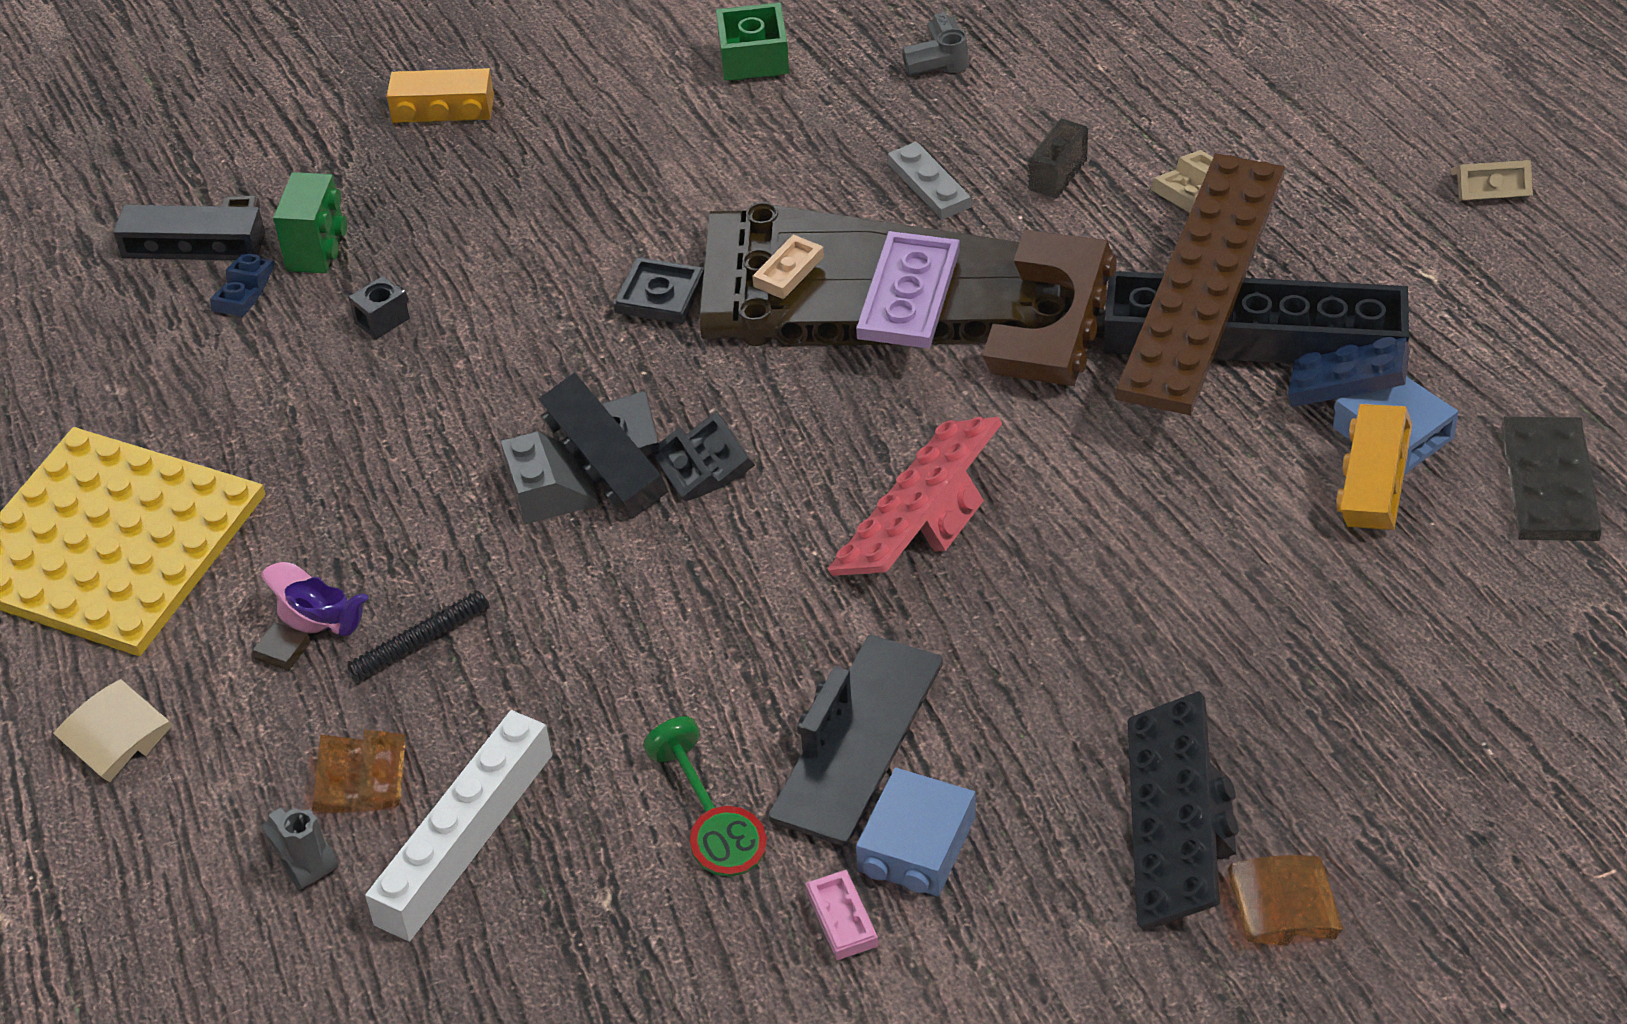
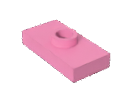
M847 869L805 883L806 893L836 960L878 947V936Z

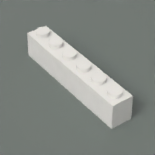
M513 710L509 711L365 894L374 926L410 942L552 757L546 724Z

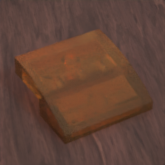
M364 729L362 739L320 734L311 811L348 813L375 811L399 806L406 734Z
M1282 855L1260 857L1231 863L1228 867V873L1248 942L1288 946L1296 935L1336 939L1343 930L1321 856Z

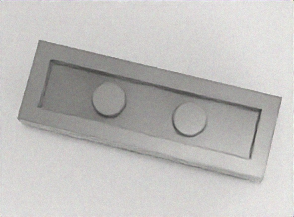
M917 141L888 153V165L941 220L971 208V197Z

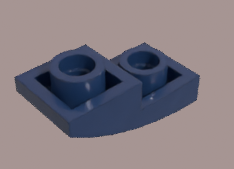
M242 254L225 270L227 283L210 298L211 311L244 317L265 288L274 268V260L260 258L256 254Z

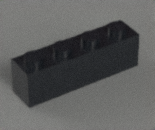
M124 205L113 231L121 258L236 260L242 254L259 255L266 234L259 207Z
M575 372L538 398L545 411L540 415L545 425L553 434L559 430L565 437L561 443L573 459L579 456L586 463L582 467L595 485L601 482L606 487L607 491L604 492V495L617 512L623 508L629 517L633 519L669 492L661 474Z

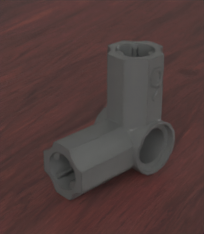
M945 12L934 14L933 19L927 23V30L932 41L903 47L902 58L908 77L939 69L948 73H957L969 66L966 33L959 29L954 17L948 16Z
M281 807L270 813L265 824L261 826L265 838L281 857L288 876L299 890L304 889L339 867L333 851L323 838L318 819L310 809L298 810L293 808L286 810Z

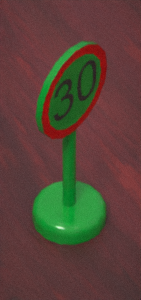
M679 716L661 723L646 736L643 748L647 756L653 761L669 762L678 760L706 812L699 816L691 829L689 844L694 859L703 869L715 875L732 877L747 873L759 864L765 854L767 836L763 824L754 814L741 807L721 806L715 808L686 755L696 745L700 737V730L693 718Z

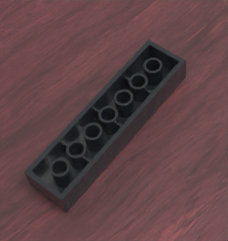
M1115 271L1114 276L1109 277L1105 312L1104 353L1131 355L1165 273ZM1244 278L1213 359L1294 364L1296 359L1308 353L1318 352L1325 354L1335 352L1346 345H1356L1359 347L1374 344L1377 340L1385 337H1393L1395 339L1406 337L1407 342H1409L1408 286Z

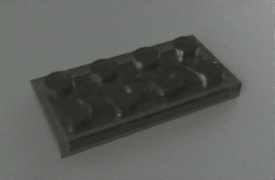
M1503 417L1501 428L1518 540L1599 541L1602 528L1582 417Z

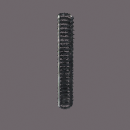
M475 590L473 594L469 593L468 597L464 596L463 600L459 599L457 603L453 602L452 606H447V609L443 608L441 612L437 611L436 615L432 614L430 618H425V621L421 620L414 627H409V630H404L403 634L398 633V636H393L392 640L387 639V642H382L381 646L376 645V648H371L370 652L366 651L364 655H359V659L354 658L353 661H348L347 667L351 678L355 683H358V677L364 680V675L369 677L370 672L375 674V668L381 671V666L386 668V662L391 665L392 659L397 661V656L403 658V653L408 655L409 651L414 652V647L419 649L420 645L425 646V641L430 643V638L435 640L436 635L441 637V632L446 634L447 629L452 631V626L457 628L458 623L462 625L463 620L468 621V617L473 618L474 614L479 615V611L484 612V607L489 609L490 604L480 591ZM351 665L354 667L357 675L353 673Z

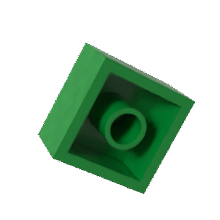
M781 2L716 9L724 81L790 74L788 44Z
M291 173L273 216L286 271L327 273L332 259L335 260L337 258L339 241L341 236L344 237L347 232V219L341 213V192L335 187L333 174Z

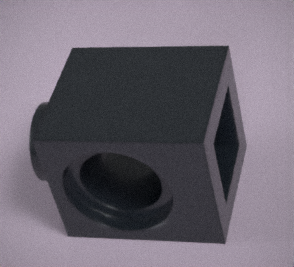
M384 276L348 296L354 323L375 340L410 319L407 307L409 302L407 293L400 285H394Z

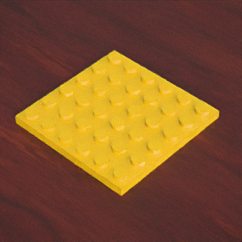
M73 427L0 512V611L140 657L266 495L264 486L261 483Z

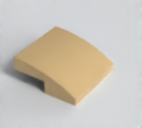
M1202 150L1179 157L1176 170L1154 177L1151 190L1190 213L1213 157Z
M120 679L84 702L53 734L97 774L111 782L137 750L147 756L172 727L173 723Z

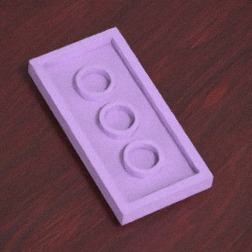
M889 231L856 328L857 339L930 349L959 255L960 240Z

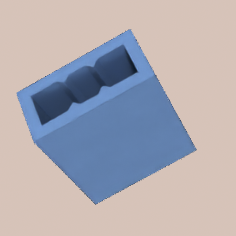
M1407 376L1405 385L1341 397L1337 399L1334 405L1333 428L1348 439H1350V422L1352 418H1357L1359 404L1406 406L1413 426L1404 475L1454 439L1459 413L1458 410Z
M895 767L856 844L858 872L864 873L875 880H886L905 886L916 893L925 892L939 897L976 818L975 791Z

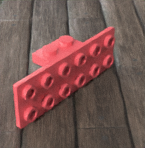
M975 417L971 420L956 422L949 420L940 424L928 444L916 453V459L908 469L897 477L896 484L888 494L879 499L876 509L868 519L859 524L856 534L848 544L838 550L836 559L828 567L832 576L887 572L919 530L922 531L934 552L946 551L984 502L966 470L1002 425L1000 418Z

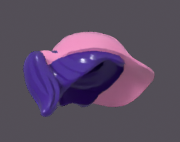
M287 562L270 565L261 573L263 580L277 597V615L279 619L291 628L308 634L328 629L341 636H349L358 628L362 618L364 603L369 598L368 595L357 594L347 601V597L341 589L328 586L321 578L311 577L300 567Z

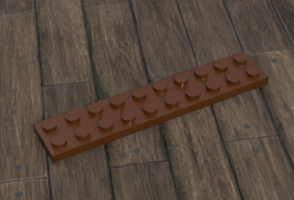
M1215 153L1118 383L1116 400L1191 416L1283 181L1285 166Z

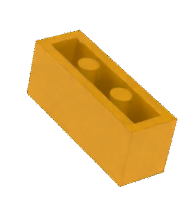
M490 68L391 72L387 101L392 123L491 119L494 91Z
M1359 404L1357 418L1351 419L1349 427V438L1352 442L1351 453H1346L1343 459V475L1346 477L1344 488H1339L1336 499L1337 511L1342 513L1347 527L1395 530L1413 426L1406 406Z

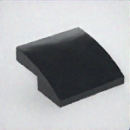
M717 411L687 434L681 427L677 428L659 443L661 451L653 453L684 501L711 493L734 481L755 466L724 418Z

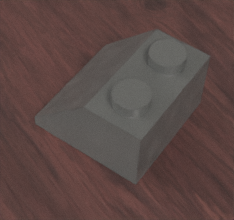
M538 431L500 441L506 473L524 525L598 506V500L591 481L582 468L584 466L583 459L580 456L573 459L561 441Z

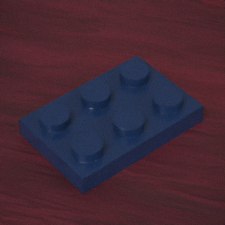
M1385 337L1377 340L1374 344L1359 347L1356 345H1346L1335 352L1325 354L1312 352L1301 356L1294 362L1288 390L1291 407L1405 385L1410 353L1407 338L1395 339L1393 337Z

